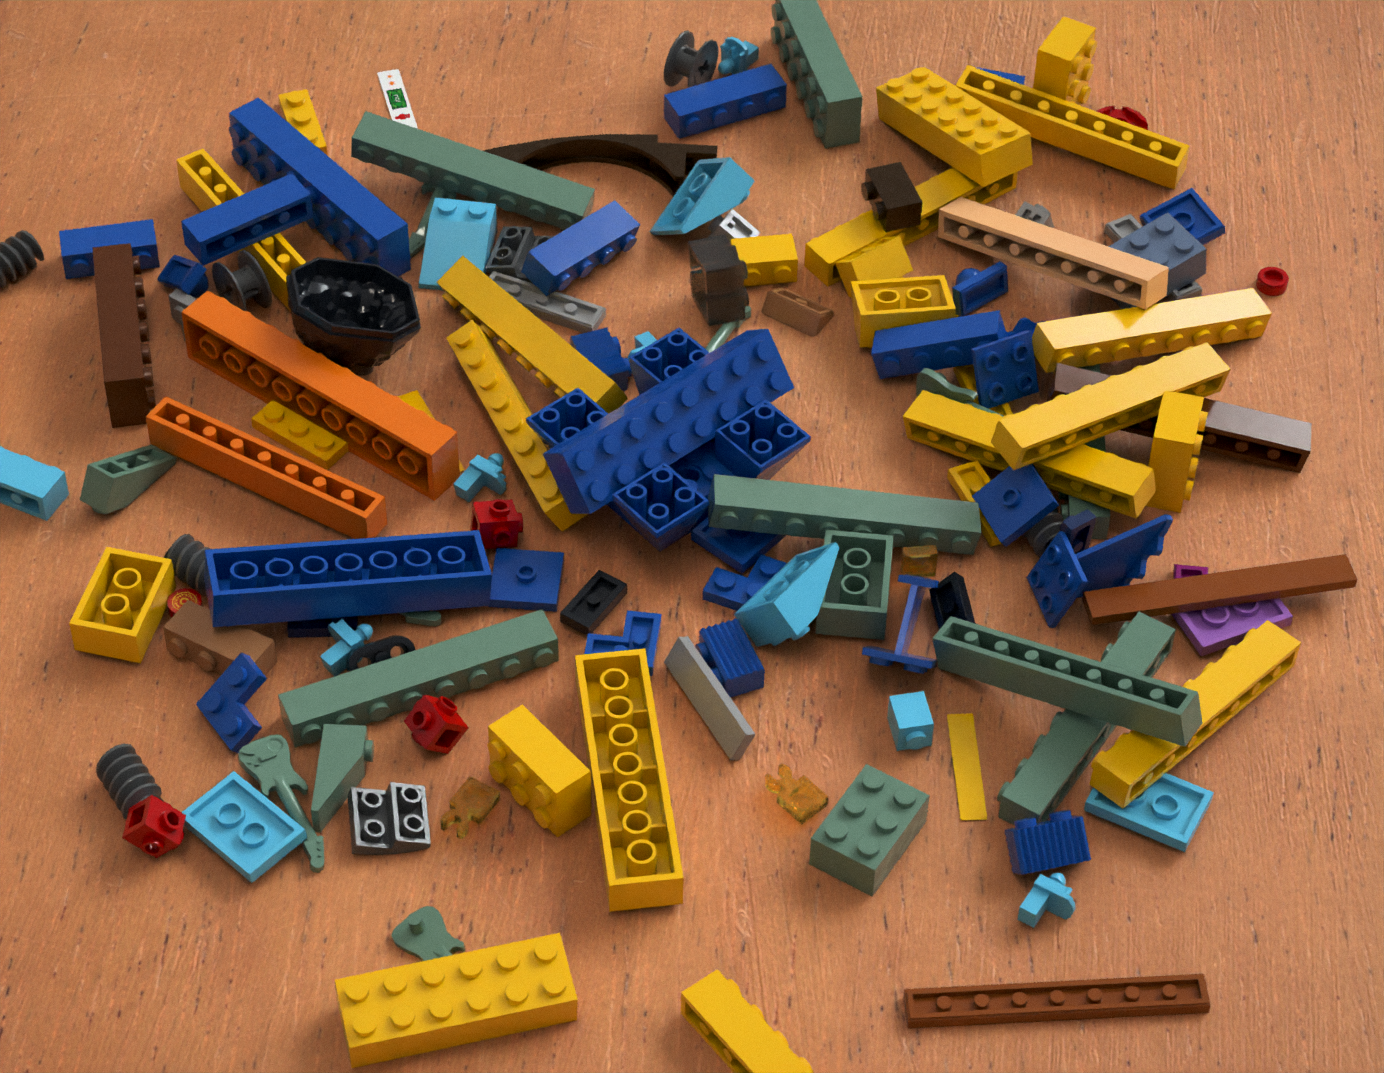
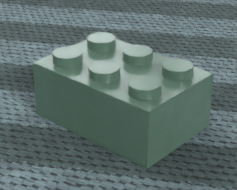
M825 529L824 545L836 542L840 548L817 616L816 634L885 640L893 535Z
M866 764L811 837L809 864L873 897L927 822L930 795Z

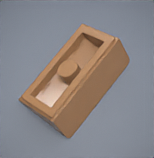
M783 287L767 292L762 307L764 315L809 336H816L833 318L835 313L833 310Z

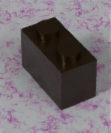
M898 162L866 169L865 182L861 185L862 195L865 201L870 202L874 219L880 221L885 232L920 225L922 200L902 163Z

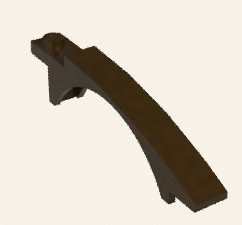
M599 134L549 138L484 150L493 155L541 171L559 165L579 162H601L621 165L653 178L666 188L672 196L676 194L686 179V175H689L698 160L717 158V146L658 143V135Z

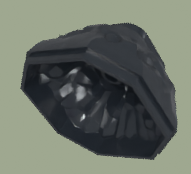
M317 257L291 270V274L286 276L288 306L298 338L306 347L317 353H322L329 360L348 368L356 375L372 373L375 366H380L385 361L390 360L391 356L404 347L421 329L420 317L411 284L377 264Z

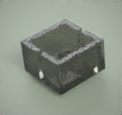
M725 235L688 241L690 268L701 267L700 270L690 271L691 296L707 324L714 326L744 320L745 307L749 306V297L744 287L743 279L748 278L745 261H740L735 245L731 246Z

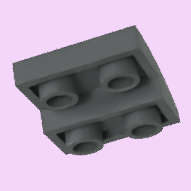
M503 227L485 267L486 272L491 274L493 271L532 283L521 272L528 251L554 236H535L532 227Z
M390 782L386 791L351 787L347 797L352 854L391 855L420 851L430 847L425 786Z

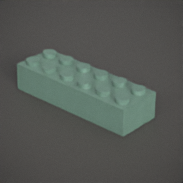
M776 0L775 4H772L771 7L772 16L775 21L774 27H771V39L773 44H777L779 47L781 61L787 64L788 76L790 81H794L796 84L798 99H803L805 113L807 118H811L813 121L815 136L821 138L825 148L859 143L863 97L817 1Z

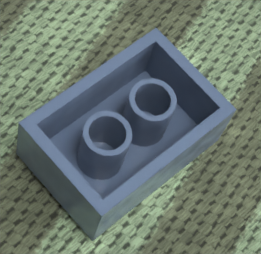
M1168 212L1108 246L1169 267L1167 296L1173 290H1179L1206 274V248ZM1111 298L1121 309L1137 307Z

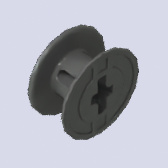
M688 30L682 32L674 41L666 58L664 67L665 84L673 87L684 76L688 78V88L710 82L718 60L717 42L709 40L699 50L694 49L695 39L693 33Z
M242 250L238 253L239 270L232 273L220 262L213 264V280L220 297L227 299L231 304L243 311H247L245 301L251 298L263 308L271 307L272 293L268 280L257 260L248 251Z

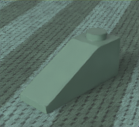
M151 444L90 463L87 466L80 501L88 504L95 512L100 514H110L113 511L125 508L174 466L177 458Z
M323 725L311 806L312 824L315 832H322L347 800L351 787H357L365 777L367 762H373L374 740H368L366 725Z

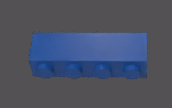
M772 64L764 65L665 94L664 119L678 139L785 108L787 84Z
M291 173L182 220L184 244L204 266L313 218L311 194Z
M614 200L528 251L521 272L546 296L556 290L562 291L579 276L584 278L597 265H605L620 251L626 252L631 249L637 241L635 236L640 224Z
M1000 310L877 330L874 334L871 355L880 379L920 373L924 368L931 370L946 369L973 364L972 348L1005 338L1007 333Z

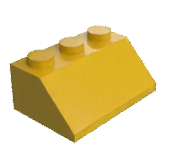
M944 275L851 281L854 327L860 347L872 348L874 334L877 330L955 318L956 308Z

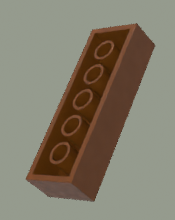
M131 243L92 247L104 385L112 428L147 424L146 416L156 406L154 390H148V387L154 386L152 367H146V364H152L150 345L144 344V342L149 341L148 325L146 321L141 322V320L147 319L145 300L139 299L145 297L143 278H136V275L141 274L139 255L133 256Z

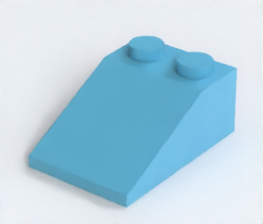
M730 157L698 160L650 232L653 235L686 234L743 203L749 196V189L755 180Z
M435 197L428 222L419 288L443 291L437 284V281L462 256L486 274L485 267L491 256L497 234L496 204Z
M836 542L795 555L734 614L757 647L770 643L776 646L788 638L797 640L810 630L808 625L818 616L840 548Z

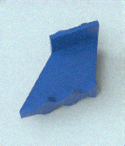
M1026 317L1021 318L1013 331L1006 332L1007 337L971 349L979 405L989 409L1039 392L1035 365L1036 357L1034 356L1032 335L1037 323Z
M1162 515L1077 554L1074 553L1066 533L1059 531L1026 577L1049 628L1057 626L1076 598L1083 597V592L1130 585L1132 579H1142L1145 576L1146 563L1149 556H1159L1163 551L1164 536L1173 521L1171 515Z
M902 574L898 576V582L911 584L895 651L867 646L863 647L862 655L870 656L869 663L890 667L896 661L905 663L903 670L924 674L928 668L932 669L937 666V659L909 654L908 649L926 587L938 588L939 581L926 577Z

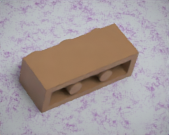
M189 600L182 605L163 627L167 650L176 657H184L198 664L206 671H213L222 675L240 653L249 655L265 676L277 663L273 639L243 625L213 627L210 610Z

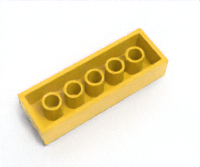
M926 67L916 68L911 73L899 78L890 79L887 83L876 87L878 116L880 120L982 187L1033 165L1030 132Z
M560 933L335 979L337 1004L351 1068L577 1020L578 999Z

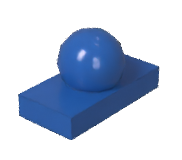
M178 255L172 256L157 279L164 286L174 290L179 289L194 298H199L207 291L209 286L208 277L205 274L207 269L198 262Z
M999 261L981 272L974 268L962 270L957 275L955 286L952 287L956 315L960 317L965 316L1008 292L1007 265Z

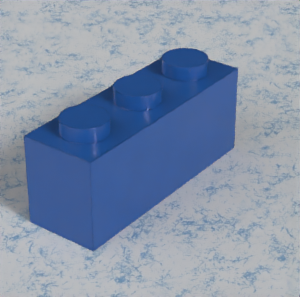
M153 219L59 231L66 279L95 276L92 247L131 243L133 256L139 255L141 269L160 267Z

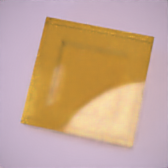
M936 545L902 547L901 575L936 576L938 559Z

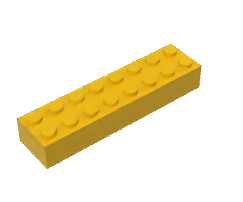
M645 648L575 655V682L588 769L591 771V791L609 912L683 904L684 877Z

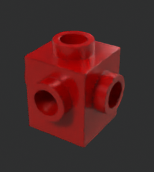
M512 499L473 502L470 529L471 531H480L484 549L517 547L518 533L523 532V516L521 512L517 513Z
M424 694L415 703L412 711L404 720L412 731L411 736L416 743L426 750L449 754L469 728L456 712L458 708L455 703L444 696L438 698Z
M150 795L129 808L122 838L140 848L144 853L157 859L170 850H175L181 844L184 838L183 827L186 815L173 808L169 803Z

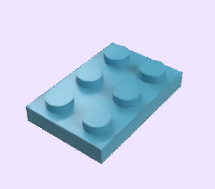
M235 771L181 812L186 815L184 826L251 883L307 839L306 831L302 826Z
M1165 773L1124 809L1093 788L1085 801L1084 811L1185 852L1212 802L1214 792Z

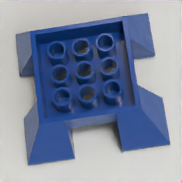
M677 328L629 357V363L639 395L710 352L681 328ZM576 388L527 417L526 423L551 449L608 413L582 390ZM764 400L717 429L716 436L671 465L668 466L664 462L612 494L613 500L606 505L661 552L691 533L696 526L708 517V494L714 474L770 480L811 441V436L769 401Z

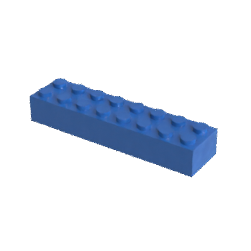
M259 97L229 112V133L232 137V156L239 166L246 168L256 181H261L264 185L292 173L311 194L313 218L307 220L306 223L310 228L316 229L322 234L330 245L337 247L348 261L377 264L398 277L411 270L408 223Z
M769 329L747 330L544 452L543 456L570 513L591 514L613 500L612 494L664 462L668 466L713 439L716 436V430L764 400L771 403L792 390L794 385Z
M479 530L205 550L204 582L213 627L489 606L492 573Z

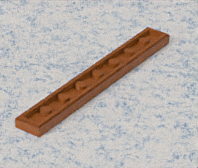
M1343 554L1083 592L1082 601L1091 625L1133 620L1138 612L1153 617L1356 587L1357 578L1347 555Z
M1204 974L904 989L903 994L908 1029L1209 1013L1211 1006Z

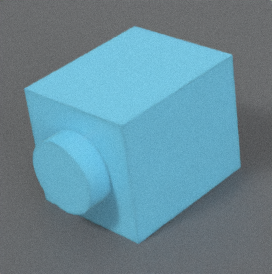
M924 691L889 696L887 720L897 751L917 750L932 746L934 722Z

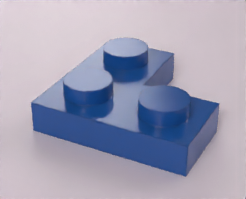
M760 554L748 577L716 567L703 589L702 599L738 611L787 563Z
M627 610L623 637L588 633L584 654L645 648L649 675L653 676L662 614Z
M240 653L196 703L197 707L229 749L236 753H239L240 749L247 745L262 729L261 725L245 706V703L267 679L252 658L244 653Z

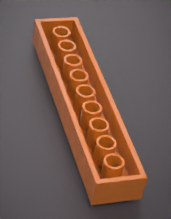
M208 290L181 312L189 359L268 404L274 400L348 442L349 452L433 501L439 498L460 477L457 432L450 426L436 421L424 411L415 409L403 402L399 397L380 389L373 382L364 380L352 373L348 368L336 364L322 353L313 351L299 340L292 339L278 331L273 325L264 323L250 312L241 310L227 299L219 297Z

